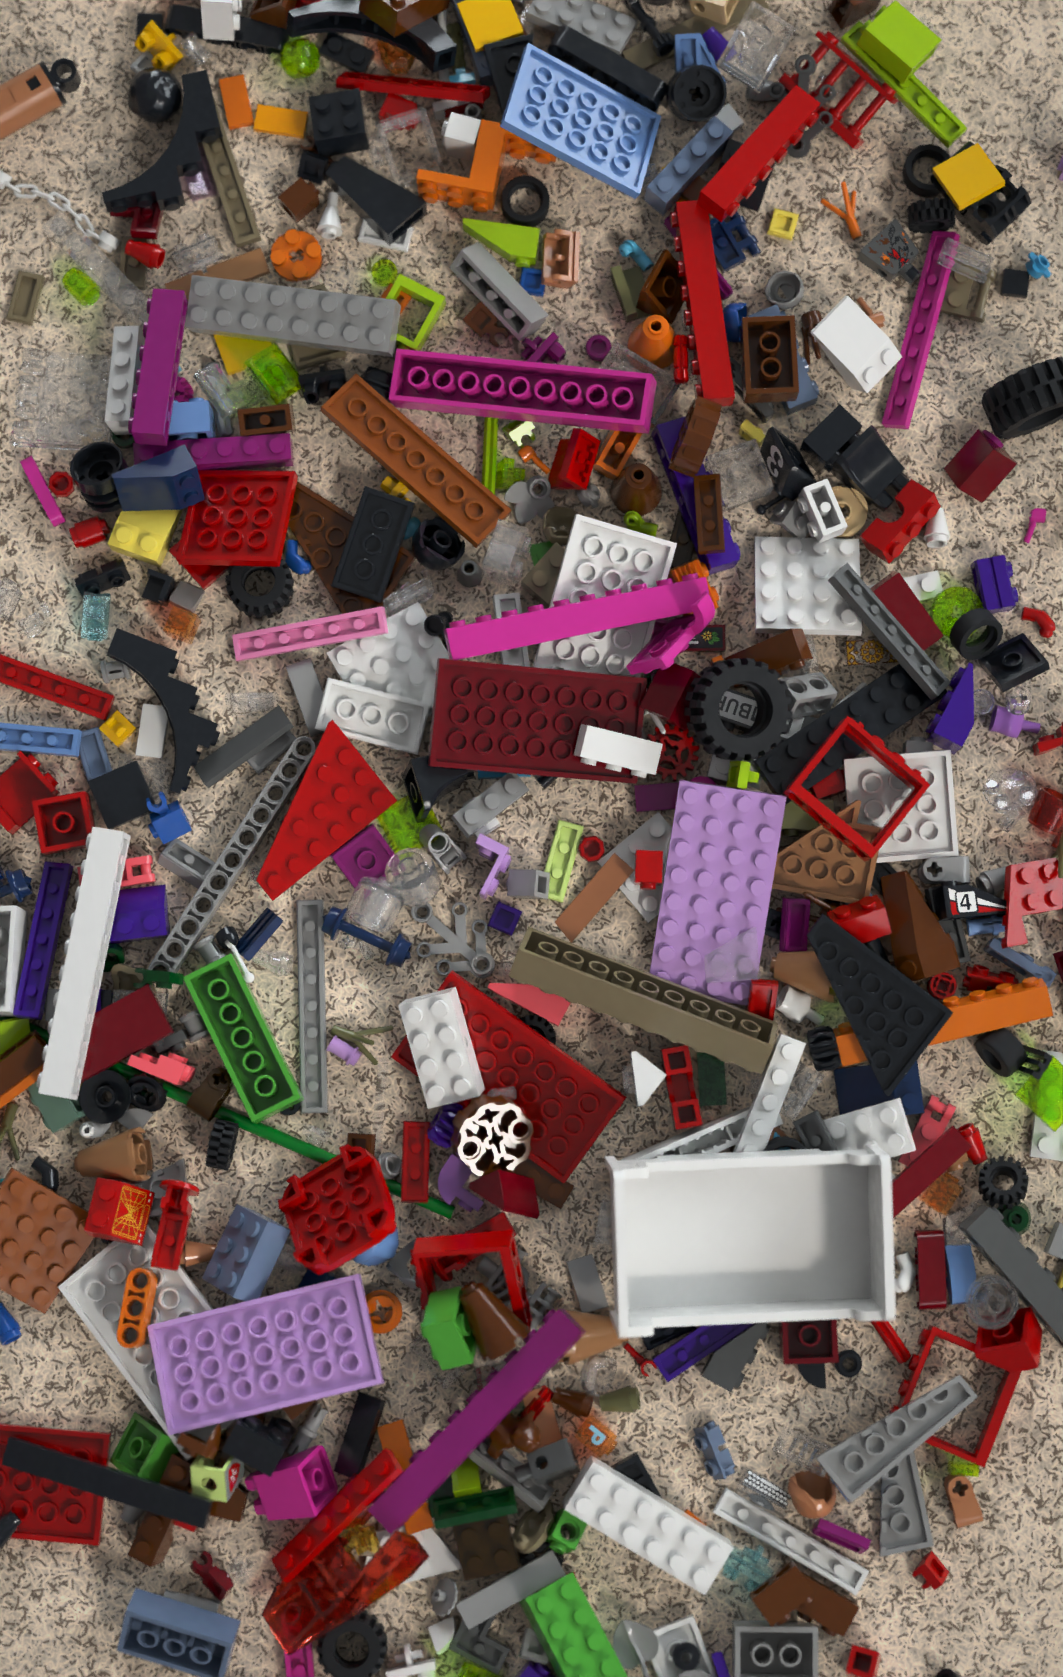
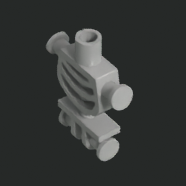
M517 1248L521 1264L524 1255L527 1256L528 1253ZM485 1256L476 1270L489 1279L485 1285L491 1291H494L501 1285L506 1287L502 1292L495 1294L498 1298L503 1297L509 1292L505 1273L502 1272L503 1264L501 1263L498 1266ZM521 1265L522 1273L525 1277V1287L527 1288L529 1274L527 1269ZM545 1282L540 1284L534 1294L526 1291L530 1310L533 1312L531 1329L536 1331L538 1330L536 1327L545 1317L543 1313L546 1309H554L552 1305L558 1297L560 1299L562 1295L549 1287L548 1294L544 1299L541 1298L539 1295L547 1286ZM501 1300L506 1306L511 1304V1300ZM536 1300L542 1304L539 1310L532 1306Z

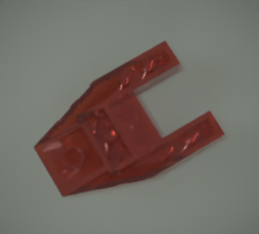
M357 1473L351 1476L331 1501L358 1475ZM372 1502L290 1583L284 1581L281 1583L277 1582L261 1615L287 1655L296 1653L369 1607L411 1578L429 1557L415 1536L396 1530L362 1568L347 1545L373 1516L368 1511L373 1505Z

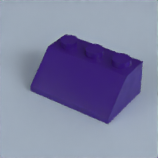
M166 885L120 890L109 943H126L167 938L171 932Z

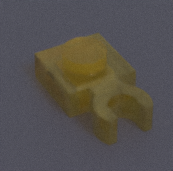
M357 1525L353 1528L349 1527L340 1533L341 1537H345L349 1541V1544L344 1547L347 1552L355 1549L358 1556L375 1557L382 1552L374 1526Z

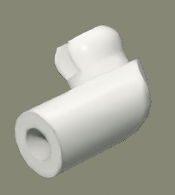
M905 1252L895 1256L901 1270L898 1278L895 1279L896 1293L910 1290L916 1276L909 1253Z

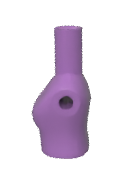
M999 705L994 706L989 731L998 732L1012 738H1017L1021 730L1039 733L1040 724L1024 720L1023 710Z

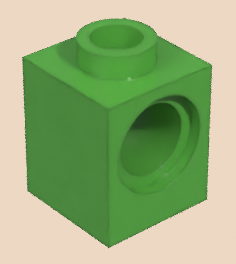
M562 1508L554 1516L555 1521L548 1531L546 1542L550 1544L549 1547L559 1554H567L576 1549L587 1523ZM562 1526L566 1527L569 1531L568 1540L561 1535Z

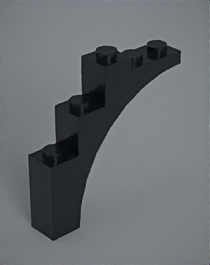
M322 0L288 11L286 32L291 38L316 33H350L371 37L398 47L421 61L432 73L453 67L455 64L457 44L432 17L393 37L359 10L360 0Z
M207 70L182 75L184 91L183 109L176 134L167 150L142 175L123 186L102 192L108 213H121L126 211L127 208L136 206L148 207L154 202H158L160 211H175L181 206L186 205L179 177H193L199 172H204L198 143H212L219 138H223Z
M117 628L106 656L126 665L140 676L156 694L166 711L173 733L175 749L174 772L168 792L179 795L181 790L187 791L191 781V777L187 776L190 766L196 767L201 752H198L197 748L208 750L210 745L215 747L220 734L216 730L218 724L189 713V709L195 710L200 697L195 694L197 687L168 676L169 673L174 675L179 663V659L175 658L177 651Z

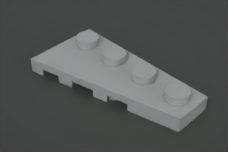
M914 1451L881 1477L880 1557L934 1546Z

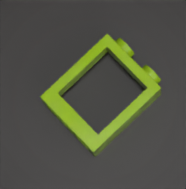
M399 274L386 299L396 300L400 292L403 291L413 299L432 309L414 341L397 333L396 350L421 351L446 306V298Z

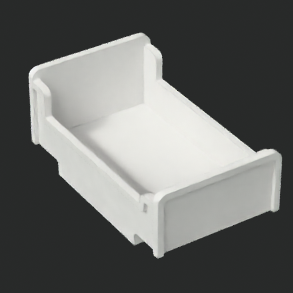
M875 1144L865 1145L863 1150H774L656 1156L657 1158L635 1160H616L615 1156H604L605 1166L610 1173L614 1310H610V1320L618 1339L654 1335V1328L847 1318H854L858 1321L895 1320L890 1156Z

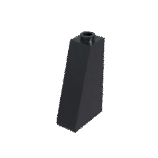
M345 156L339 161L332 162L325 172L327 184L389 246L407 232L409 227L415 225L427 214V205L423 198Z

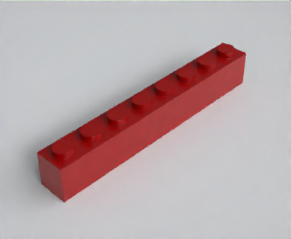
M698 200L676 202L674 212H670L671 228L676 229L673 245L674 251L679 252L680 261H677L678 277L683 278V285L680 286L681 300L686 301L687 310H684L685 326L690 328V335H687L688 350H693L694 359L691 360L692 375L697 377V384L694 385L695 397L698 395L719 403L722 407L732 406L735 392L709 213L697 204Z

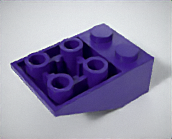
M970 662L965 668L960 667L953 675L951 683L948 685L953 688L952 691L948 690L937 706V709L942 711L940 715L936 713L925 730L929 734L926 741L933 742L934 745L944 750L950 749L953 755L963 747L974 725L973 664Z

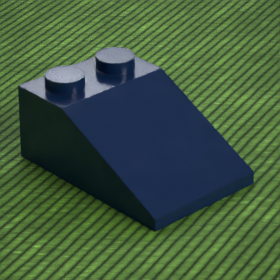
M185 444L111 474L122 511L181 510L205 500L197 466Z
M917 1061L890 1096L883 1092L870 1065L834 1069L839 1115L897 1098L901 1099L905 1115L924 1113Z

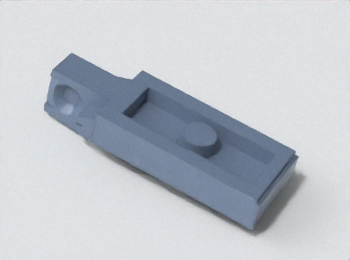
M992 938L987 942L984 947L986 953L1024 977L1042 978L1047 988L1054 981L1057 974L1048 966L1041 967L1033 963L1034 959L1023 952L1019 954L1011 949V947L1002 949V938Z

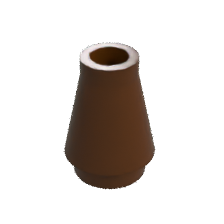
M558 1387L555 1389L552 1403L557 1404L578 1418H581V1416L587 1418L589 1416L594 1397L588 1395V1392Z

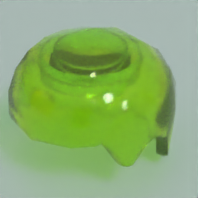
M298 38L284 44L280 52V62L284 72L291 78H308L314 75L320 67V53L312 41Z

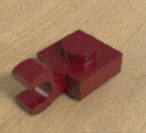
M203 1551L200 1558L205 1562V1565H200L194 1560L190 1568L204 1579L202 1584L222 1602L229 1595L235 1584L226 1571L220 1570L216 1565L212 1566V1556L207 1551Z

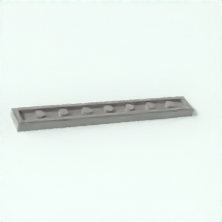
M323 899L296 900L300 1091L305 1099L301 1101V1114L328 1113L324 932L321 931L324 923L322 917L324 916Z

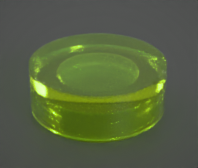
M381 259L373 265L372 277L376 284L385 287L396 281L398 272L396 265L392 261Z

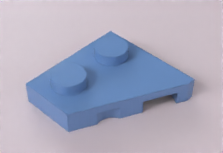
M701 33L674 35L675 73L683 68L697 65L712 67L720 73Z

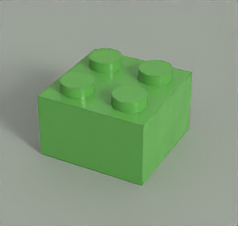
M461 1286L430 1293L428 1303L425 1306L424 1320L420 1326L424 1339H428L431 1346L432 1357L438 1361L442 1370L472 1364L474 1361L476 1343L459 1296L462 1294Z

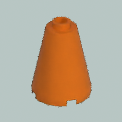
M649 316L629 336L628 352L631 359L644 370L658 371L668 367L674 361L673 338L676 336V333L663 316Z

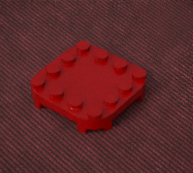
M349 1144L339 1147L341 1154L301 1178L294 1174L286 1180L289 1185L284 1191L283 1198L278 1199V1207L285 1214L296 1249L292 1254L296 1261L317 1275H322L338 1268L377 1245L396 1230L395 1208L380 1164L376 1157L365 1148L350 1146Z

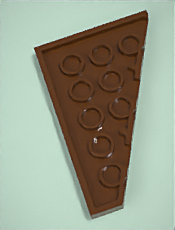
M297 481L288 526L341 614L384 607L416 559L414 554L401 546L382 603L332 587L331 584L354 516Z

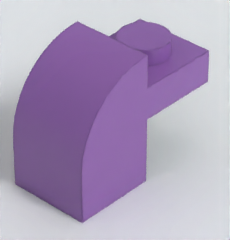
M451 1154L438 1176L440 1195L449 1205L455 1197H458L460 1200L457 1204L470 1213L473 1209L479 1211L484 1201L463 1188L472 1172L460 1158Z

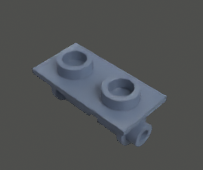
M710 1421L704 1424V1427L693 1428L695 1432L694 1442L697 1448L703 1452L707 1473L714 1480L726 1479V1476L735 1473V1464L729 1449L725 1448L721 1451L718 1449V1446L726 1443L719 1425H716L714 1421Z

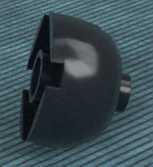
M434 517L433 520H428L427 518L419 525L412 536V551L415 558L424 567L441 571L452 567L465 553L464 539L461 542L458 537L459 533L442 518Z

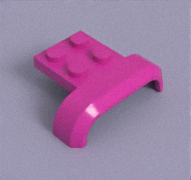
M707 590L690 607L694 614L671 620L657 619L655 621L650 641L626 666L631 675L642 672L647 674L659 668L665 670L673 665L675 662L674 658L689 647L688 643L692 638L701 633L715 616V607Z

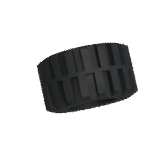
M281 559L280 567L229 566L227 569L229 572L225 579L227 592L237 609L241 612L243 611L245 615L249 617L254 615L256 619H262V616L265 615L267 618L273 617L272 613L277 611L279 614L283 611L282 607L284 605H289V597H293L294 593L292 589L294 580L284 559ZM260 570L272 573L275 578V584L269 593L263 596H253L247 593L245 582L252 573Z
M350 1608V1611L346 1612L344 1609L339 1611L336 1616L330 1617L328 1622L325 1623L318 1638L317 1653H319V1664L324 1666L323 1671L326 1675L330 1673L332 1677H372L373 1674L378 1673L387 1653L388 1639L387 1634L384 1633L383 1624L377 1622L378 1618L374 1614L370 1616L367 1614L368 1611L364 1609L361 1612L356 1611V1608ZM346 1632L361 1634L369 1645L367 1655L362 1660L354 1662L342 1658L336 1648L337 1639L341 1634Z

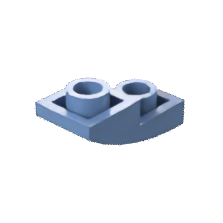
M971 1245L945 1246V1266L948 1274L946 1277V1287L950 1304L977 1302V1279Z

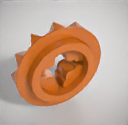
M375 1290L367 1294L365 1297L369 1314H372L377 1309L376 1300L379 1301L382 1307H392V1309L385 1313L386 1323L383 1322L380 1316L373 1315L370 1317L373 1332L383 1334L396 1328L402 1318V1304L397 1296L387 1290Z

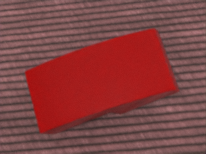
M1061 722L1062 726L1055 730L1057 738H1054V735L1038 738L1039 742L1032 746L1035 756L1063 746V722Z

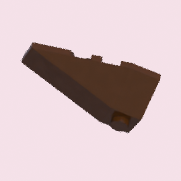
M907 870L882 876L881 883L885 908L892 932L890 940L896 969L911 981H916L961 967L953 939L949 933H945L938 922L939 918L935 912H931L924 901L923 894Z

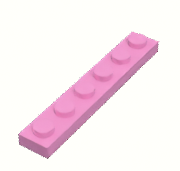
M381 606L234 634L232 638L236 661L240 662L389 633L385 607Z

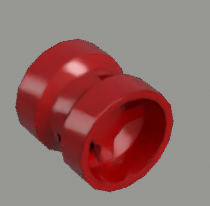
M943 972L930 977L926 988L928 993L936 1000H943L954 995L957 983L951 974Z

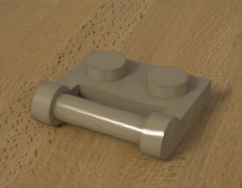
M953 262L940 312L983 323L986 316L984 309L991 282L995 281L996 272L991 269H980ZM978 278L981 279L974 309H966L973 280Z

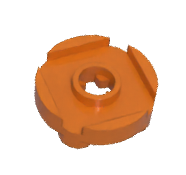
M290 229L274 242L271 249V261L276 273L281 278L290 282L308 280L317 274L322 265V250L316 238L311 234ZM298 250L303 252L301 253L303 257L301 261L297 259L295 262H292L290 260L292 259V256H290L292 252L296 253Z

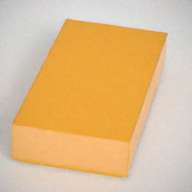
M258 104L253 129L256 132L304 139L309 114L306 111Z

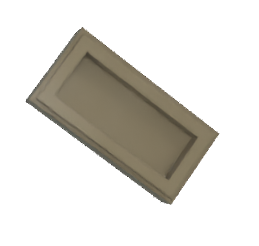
M18 271L6 316L7 321L33 325L45 279L44 275Z

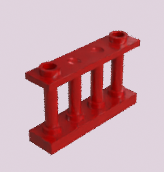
M818 31L815 36L822 43L811 55L817 64L829 49L837 54L841 60L820 86L811 92L808 90V94L815 98L819 95L822 86L826 84L833 86L848 66L860 75L835 107L829 109L823 105L817 112V114L823 111L831 113L834 117V122L830 128L853 149H858L865 142L860 137L862 134L861 130L884 102L888 100L890 103L896 104L899 101L894 96L896 91L886 82L883 85L880 84L837 45L839 40L831 32L827 31L825 34ZM808 60L802 66V70H805L809 67ZM784 73L778 81L787 90L791 91L795 85H798L799 73H793V75ZM869 83L879 92L855 123H850L847 126L841 120L843 112L866 84ZM830 88L825 89L824 96L830 90ZM824 115L821 120L828 124L830 117L829 115Z

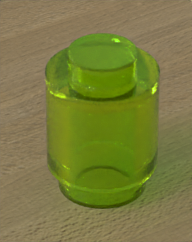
M73 267L63 276L62 283L65 285L64 288L82 306L87 304L93 305L99 299L100 286L83 270Z

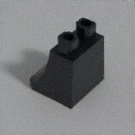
M873 425L868 427L839 456L831 470V473L848 488H854L860 492L869 506L874 504L883 512L894 502V499L886 490L892 486L899 493L910 481L903 473L905 468L884 443Z
M429 755L410 759L402 778L416 822H424L432 807L446 794L459 789L465 780L473 779L474 771L476 770L428 766Z

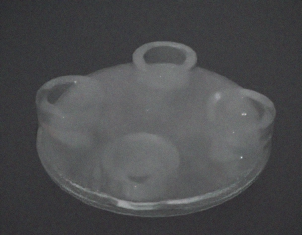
M1016 768L1001 769L988 776L984 782L983 795L998 813L1020 809L1035 802L1036 782L1029 773Z

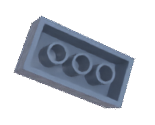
M135 1588L125 1611L117 1651L199 1677H225L232 1659L241 1620Z

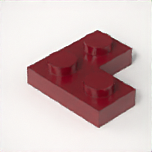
M154 202L148 207L136 206L127 208L126 211L121 213L110 212V216L133 218L130 229L131 238L157 240L163 215L158 202Z

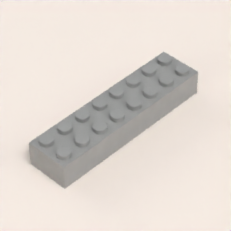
M192 275L185 327L195 333L394 357L401 305L394 299Z

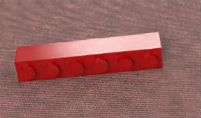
M795 85L700 191L697 204L720 222L728 215L732 217L740 207L739 202L743 198L748 199L756 189L755 184L759 180L764 181L772 171L771 166L775 162L780 163L788 152L787 148L791 144L795 146L804 134L802 131L807 126L811 128L819 118L817 112L821 103L798 85Z

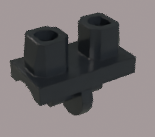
M327 365L320 366V372L298 376V381L307 404L317 403L321 397L329 396L330 399L347 382L344 368L328 370Z

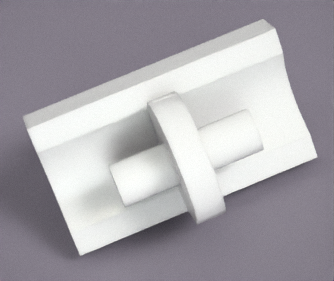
M404 1644V1653L395 1655L396 1663L406 1661L407 1664L388 1668L386 1677H408L414 1674H418V1677H435V1670L437 1668L436 1658L414 1662V1659L423 1658L422 1649L412 1651L410 1644Z

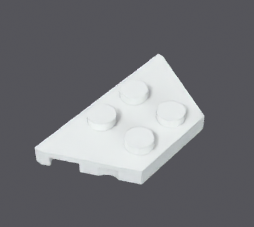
M405 1525L393 1534H390L386 1529L373 1532L359 1592L364 1594L462 1569L461 1562L433 1528L407 1535Z

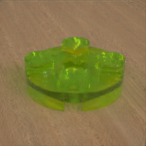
M949 587L935 596L932 609H930V617L942 634L950 638L951 628L958 620L957 617H951V613L954 611L953 606L956 605L957 608L962 609L961 616L970 610L983 608L979 597L968 587Z

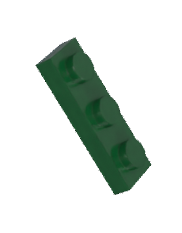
M514 1486L433 1502L436 1529L518 1513Z

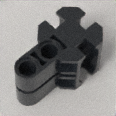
M968 141L953 156L975 144ZM999 165L995 167L1005 180L1004 187L961 211L954 204L955 216L962 225L967 222L974 230L972 235L980 243L987 246L1032 203L1028 192L1021 185L1017 189L1009 180L1012 177L1010 172ZM932 174L930 180L933 186L944 198L951 200L934 174ZM996 193H1002L1006 197V201H1000ZM978 210H984L988 218L980 217Z

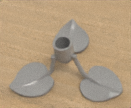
M622 1620L614 1633L613 1650L624 1668L633 1669L640 1664L643 1677H649L644 1661H650L656 1656L659 1647L658 1638L648 1626L630 1620ZM693 1669L681 1672L678 1677L712 1676L702 1670Z

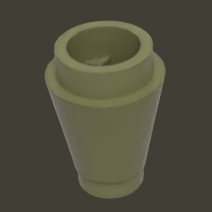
M629 1385L599 1396L602 1412L634 1413V1410L641 1408L637 1387L631 1388Z

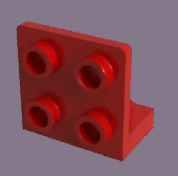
M573 428L570 439H561L548 477L551 489L586 490L601 441L581 428Z

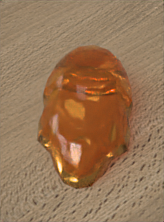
M378 40L376 42L380 61L390 73L402 76L410 71L414 63L412 55L384 41Z

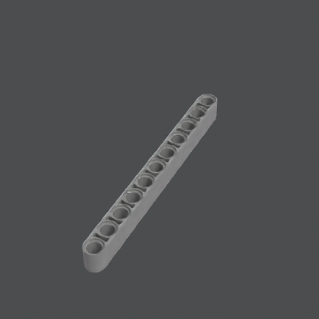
M301 736L292 743L152 960L148 970L156 971L158 967L165 966L167 971L178 973L192 951L193 946L198 942L302 780L317 748L311 738ZM303 744L312 746L311 752L306 756L298 754V749ZM289 766L297 768V774L293 778H286L284 776V770ZM275 788L283 790V795L279 800L270 799V792ZM266 810L269 813L268 819L263 823L256 822L255 816L258 811ZM247 832L253 833L254 841L249 845H243L241 843L242 835ZM233 854L239 855V864L234 868L228 867V857ZM217 877H224L225 886L220 890L213 889V880ZM203 899H209L211 902L210 909L204 913L199 912V902ZM190 921L195 922L196 931L191 935H186L184 933L185 924ZM174 944H180L182 947L181 954L176 958H172L169 954L170 947Z

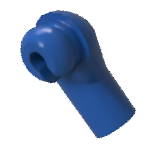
M286 540L285 562L288 567L296 574H308L312 569V565L309 560H304L298 555V541Z

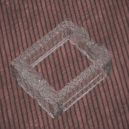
M423 106L374 122L393 183L405 188L415 184L414 180L417 177L418 169L434 172L444 170L428 114ZM421 122L433 163L398 174L385 133Z

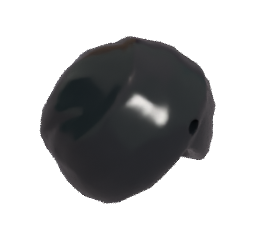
M149 67L137 72L132 77L127 98L128 106L134 114L143 120L151 123H162L173 117L180 110L183 103V90L178 80L170 71Z

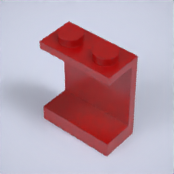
M22 751L17 753L20 759L0 776V824L12 835L34 816L32 801L55 797L60 793L56 788L59 784L49 772L44 775L38 769L41 763L32 753L26 755Z

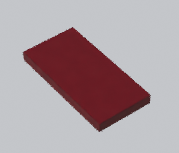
M147 984L95 1013L81 1083L130 1057L131 1054L133 1055L174 1033L151 985Z

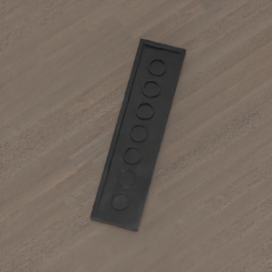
M898 664L783 741L778 747L773 748L771 753L761 756L752 764L773 794L784 795L785 789L845 717L849 716L856 722H861L864 725V730L871 736L876 735L883 739L943 698L947 690L945 688L938 697L931 701L906 670ZM842 733L801 786L806 790L810 789L844 765L843 759L855 758L865 750L846 734ZM788 797L786 798V804L792 801Z

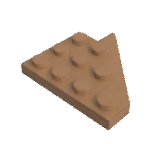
M855 800L837 812L836 815L870 843L882 827L857 823L861 800ZM819 824L777 853L772 888L799 894L807 892L815 897L850 904L857 902L864 897L870 896L878 852L872 859L865 862Z

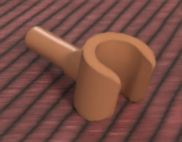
M859 297L856 301L865 314L879 328L883 327L885 322L883 312L873 313L864 299Z

